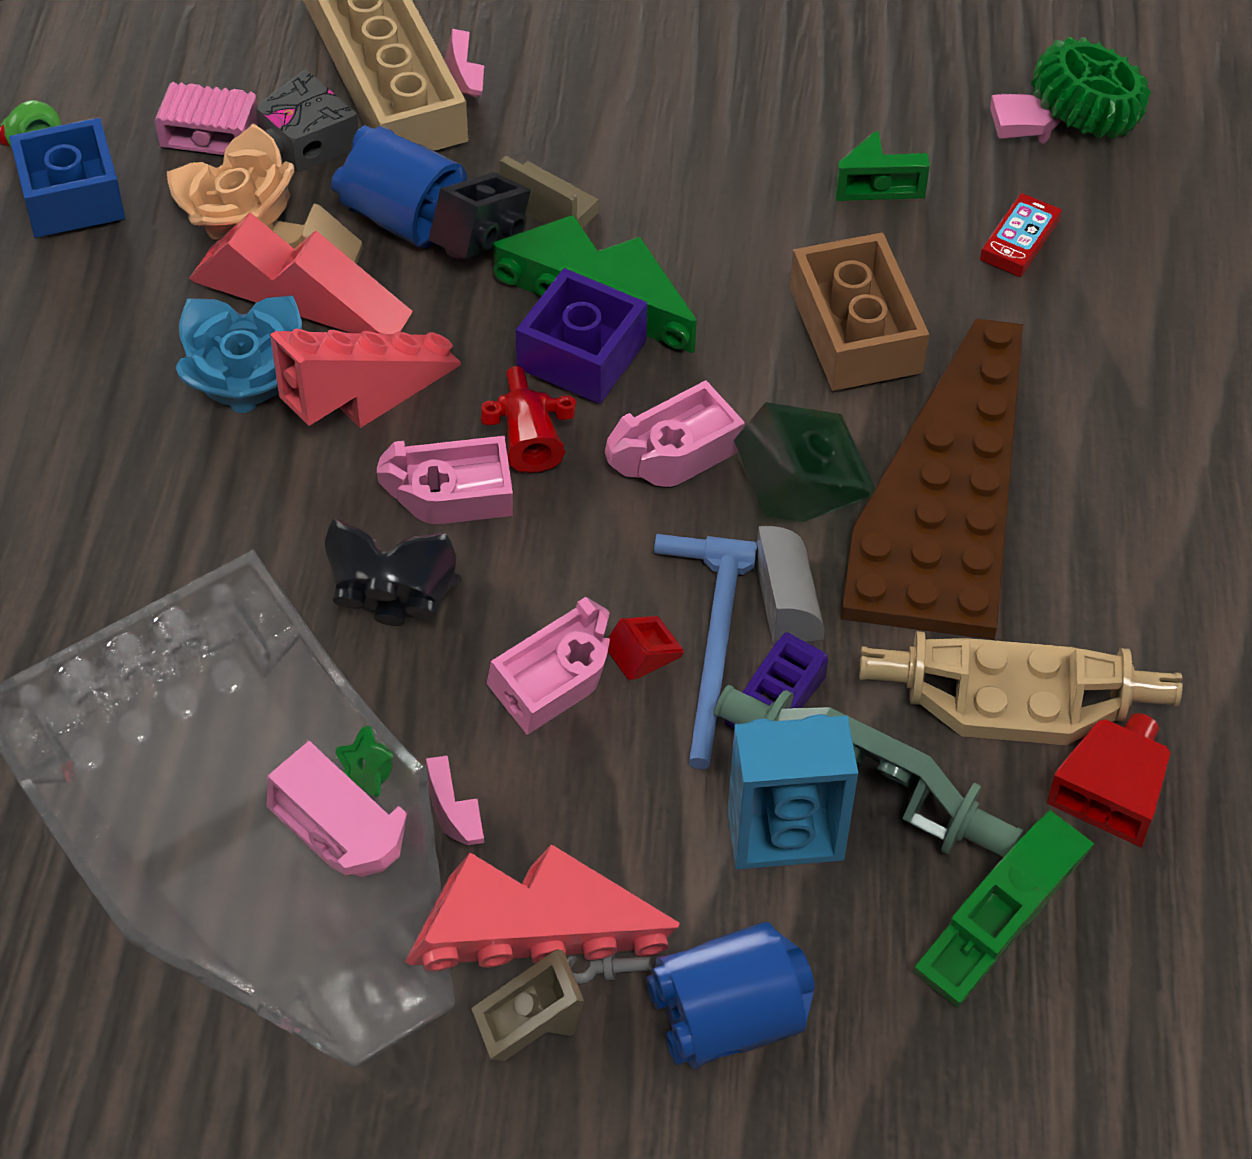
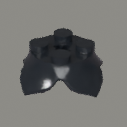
M334 518L328 527L325 549L336 583L333 602L346 608H362L375 612L374 619L379 623L401 626L404 625L405 617H436L438 604L448 591L462 581L460 574L454 572L456 568V553L447 533L407 538L402 540L390 552H381L376 545V539H372L370 535L359 528Z

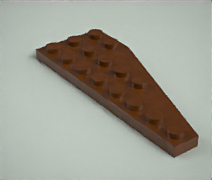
M975 319L853 526L841 620L995 640L999 612L1023 324Z

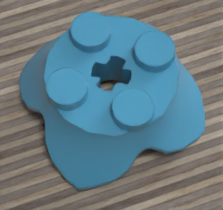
M293 296L263 299L255 303L250 311L244 315L239 314L229 304L216 299L187 298L179 322L180 341L186 353V358H181L177 362L176 371L178 377L190 387L204 392L209 398L221 404L229 405L237 413L250 412L257 404L277 395L279 391L270 334L275 331L302 329L301 316Z

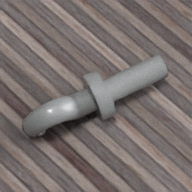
M614 954L604 959L591 960L590 966L585 972L580 974L573 973L577 984L587 983L596 974L604 973L605 980H615L616 973L651 971V957L616 959ZM570 956L567 959L570 968L576 963V956Z

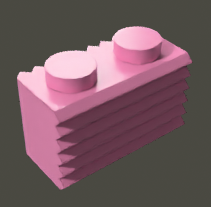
M174 81L171 82L155 118L159 146L224 155L225 149L234 138L253 123L258 126L256 95L252 91L247 94L243 90L237 89L229 91L226 88L220 90L218 87L212 89L209 86L203 88L197 84L190 83L185 85L181 82L178 85Z

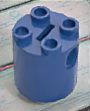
M366 125L362 126L353 138V149L349 153L344 166L340 167L333 175L331 181L332 191L339 194L340 203L346 210L371 219L377 226L417 247L428 248L436 244L429 240L440 188L466 181L467 173L461 164L421 144L396 135L389 128L378 126L373 129Z
M762 922L705 941V943L686 951L656 958L655 968H652L653 975L646 977L648 992L655 1009L665 1008L672 1030L665 1032V1039L675 1065L687 1062L695 1070L717 1058L735 1053H745L804 1032L815 989L811 968L804 952L800 947H797L776 931L770 922Z

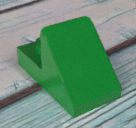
M879 131L873 132L838 162L835 189L836 201L924 199L930 169L928 153L882 154Z

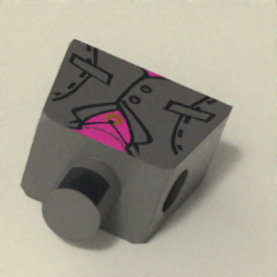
M308 70L300 72L259 103L256 108L258 127L274 139L280 150L281 159L284 162L292 163L294 171H303L351 152L353 149V138L359 130L357 113Z

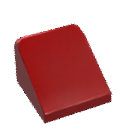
M659 616L622 618L608 637L610 638L608 653L629 680L641 678L681 658L685 652Z

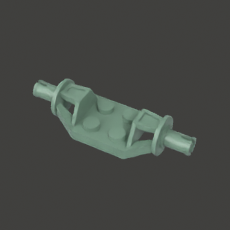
M729 684L719 697L713 713L715 716L722 717L734 724H745L756 719H770L772 721L796 720L816 714H823L829 717L847 716L831 707L791 708L794 693L788 690H784L775 702L768 705L734 689ZM848 716L856 763L862 764L865 756L880 763L877 769L881 771V775L907 788L911 787L914 780L919 782L903 816V820L943 840L942 852L949 855L957 841L962 842L965 838L1004 858L1019 841L1023 832L1022 828L1012 826L979 809L980 803L977 800L982 790V785L976 782L973 783L966 797L963 798L931 756ZM930 792L951 816L946 828L919 815Z

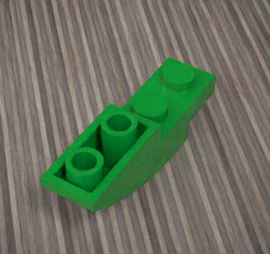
M1049 810L1004 856L953 915L949 926L915 965L913 973L959 1008L1020 932L1031 924L1093 848L1094 843Z

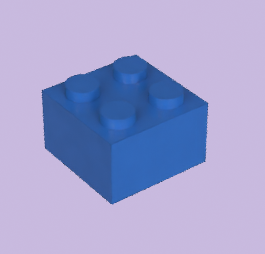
M100 117L9 136L34 238L125 219L119 185Z

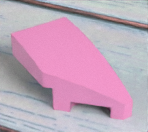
M452 29L444 61L463 95L481 96L484 65L467 62L470 32Z
M1000 94L992 95L990 110L999 139L1037 135L1038 141L1044 144L1050 138L1051 131L1062 120L1053 119V112L1043 109L1041 107L1042 100L1037 99L1034 95Z
M448 756L427 758L429 791L438 822L443 832L452 839L466 845L484 843L478 800L470 799L455 802Z

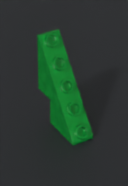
M571 215L494 243L493 271L496 278L503 283L514 285L542 296L563 268H566L648 302L647 337L666 343L675 349H681L689 353L695 352L697 319L640 237L597 251L575 216Z

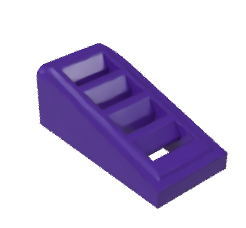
M785 632L770 650L742 693L771 705L773 701L762 696L764 692L777 699L784 690H788L794 693L791 708H802L826 678L828 656L816 647ZM780 676L795 686L792 688L775 678ZM725 719V724L734 729L735 724Z

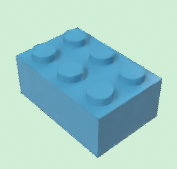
M816 714L796 720L772 721L770 719H756L745 724H735L727 811L735 870L844 861L858 778L848 715L829 717L823 714Z

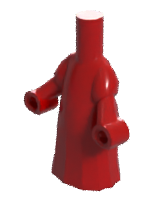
M519 366L511 367L506 372L510 391L501 395L497 401H486L482 404L481 423L484 425H497L500 423V416H506L508 434L507 456L511 467L528 473L552 469L562 462L566 451L548 412H554L559 420L573 419L575 417L576 400L567 395L551 398L547 393L529 389L524 369Z

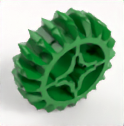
M1067 37L1064 41L1055 40L1053 45L1048 46L1045 53H1042L1038 59L1031 81L1032 86L1035 88L1033 95L1037 99L1042 100L1041 107L1043 109L1053 112V119H1061L1067 123V128L1073 126L1079 129L1081 134L1084 135L1086 132H1090L1099 139L1103 135L1115 139L1118 135H1127L1131 129H1134L1137 122L1141 121L1147 111L1145 108L1149 103L1148 99L1151 91L1147 87L1148 80L1144 76L1139 75L1141 69L1138 66L1130 65L1128 57H1121L1115 53L1114 48L1109 50L1103 47L1100 42L1096 44L1090 43L1086 38H1081L1079 41L1071 37Z

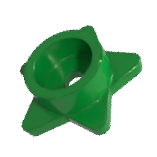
M364 726L361 727L352 745L338 746L336 748V755L344 767V773L369 795L378 797L381 794V784L388 779L391 773L393 753L384 744L375 742L372 728ZM365 759L366 765L363 768V760Z

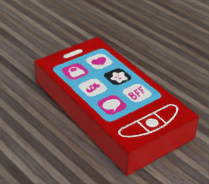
M1020 193L983 246L980 260L1022 277L1059 223L1062 209Z

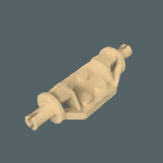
M916 631L913 647H909V652L872 649L864 646L861 648L859 680L905 682L906 688H910V704L922 705L962 737L1069 745L1085 737L1099 720L1107 719L1111 722H1124L1132 702L1166 704L1179 707L1182 696L1181 673L1135 671L1134 665H1132L1131 651L1124 648L1119 649L1117 655L1066 646L970 638L925 639V632ZM926 673L956 679V697L924 682ZM1111 689L1109 694L1112 698L1111 700L1082 707L1084 690Z

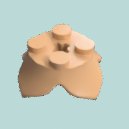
M253 123L230 142L225 149L223 164L220 167L215 168L203 162L189 163L177 169L167 171V179L173 199L180 208L190 215V223L204 227L211 239L218 240L249 212L273 231V222L284 211L290 198L288 185L294 174V165L286 161L282 164L280 150L274 139Z

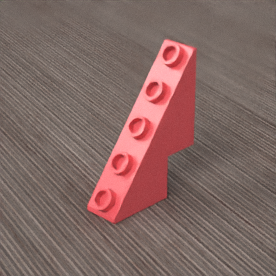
M251 212L208 250L189 277L194 283L256 303L270 297L292 295L301 317L350 333L372 331L377 334H395V332L402 330L413 312L317 230L296 248H293Z
M294 329L293 331H275L270 334L279 397L308 426L340 408L359 428H362L461 366V362L450 352L453 347L452 343L444 336L429 332L427 335H413L401 331L395 332V334H377L372 331L343 333L337 330L308 332L302 329Z
M552 844L529 868L522 884L474 854L469 853L449 876L405 962L411 966L424 965V969L427 971L446 970L456 966L459 962L478 961L479 966L488 968L504 965L517 958H532V962L537 963L556 949L563 950L565 956L584 954V958L587 960L604 959L616 954L618 951L635 950L637 956L645 957L667 950L669 948L667 937L679 927L680 923Z

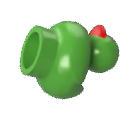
M36 100L26 101L18 105L2 121L0 143L4 146H11L9 138L11 135L60 126V117L54 108L46 103Z

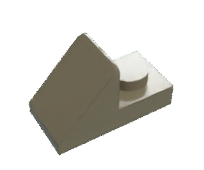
M556 949L471 1009L490 1059L505 1061L547 1032L566 1036L575 1034L584 1000L564 951Z

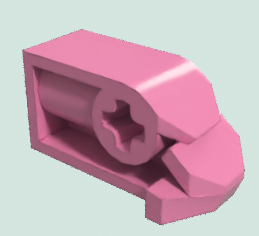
M705 380L636 417H633L630 413L621 417L607 439L605 455L608 463L625 477H642L656 486L672 487L737 454L745 422Z
M505 436L405 447L404 441H396L380 456L377 465L378 482L391 496L398 499L412 515L428 524H447L513 516V491ZM436 489V490H439V492H436V493H435V492H431V490Z
M587 597L578 601L575 609L491 661L486 684L526 735L589 696L598 686L610 638L603 637L610 612Z
M310 741L306 742L267 776V808L325 863L344 876L354 874L364 877L383 872L400 857L407 813L398 806L393 812L387 814Z

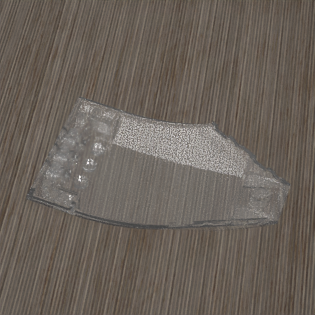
M254 550L0 683V754L66 857L129 942L353 1069L358 1068L455 1007L450 968L441 971H427L424 969V965L411 966L405 962L442 891L428 789L427 765L422 766L360 697L313 635ZM370 726L375 742L384 744L393 753L392 769L388 779L381 784L380 796L374 797L365 790L363 791L387 814L393 812L398 806L407 813L400 857L383 872L364 877L354 874L344 876L325 863L267 808V776L308 741L313 743L344 772V767L336 755V748L338 746L352 745L361 727ZM365 759L363 760V768L366 765Z

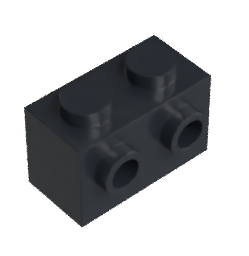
M495 172L440 188L429 240L444 247L448 255L458 259H470L477 254L493 250V245L496 241L524 231L526 226L525 212L531 190Z

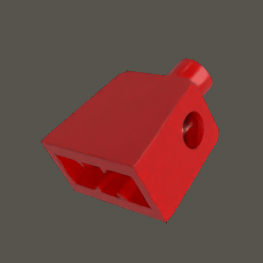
M1142 713L1130 715L1124 727L1107 719L1099 720L1057 769L1046 804L1142 848L1155 814L1171 754L1167 746L1154 741L1159 732L1157 722Z

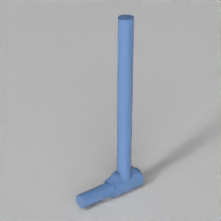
M656 534L654 554L702 559L704 564H707L712 571L717 572L689 757V765L691 767L707 769L711 762L717 716L713 713L721 693L738 574L744 575L752 569L754 570L757 542L707 536L705 540Z

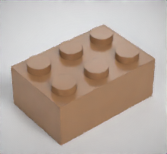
M883 232L793 249L790 291L832 391L923 373L929 332Z

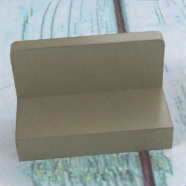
M508 156L499 161L500 175L531 190L525 213L544 224L574 215L583 228L599 213V199L529 161L521 164Z

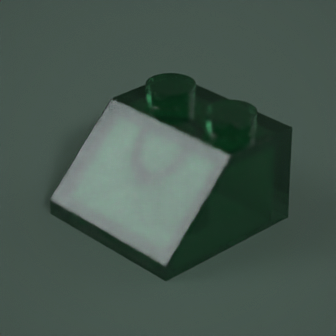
M765 402L734 439L743 465L747 470L766 517L806 522L867 498L876 490L842 414Z

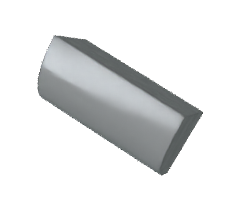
M759 526L755 565L773 645L776 644L785 632L805 642L824 640L825 629L803 540L799 535L785 528Z

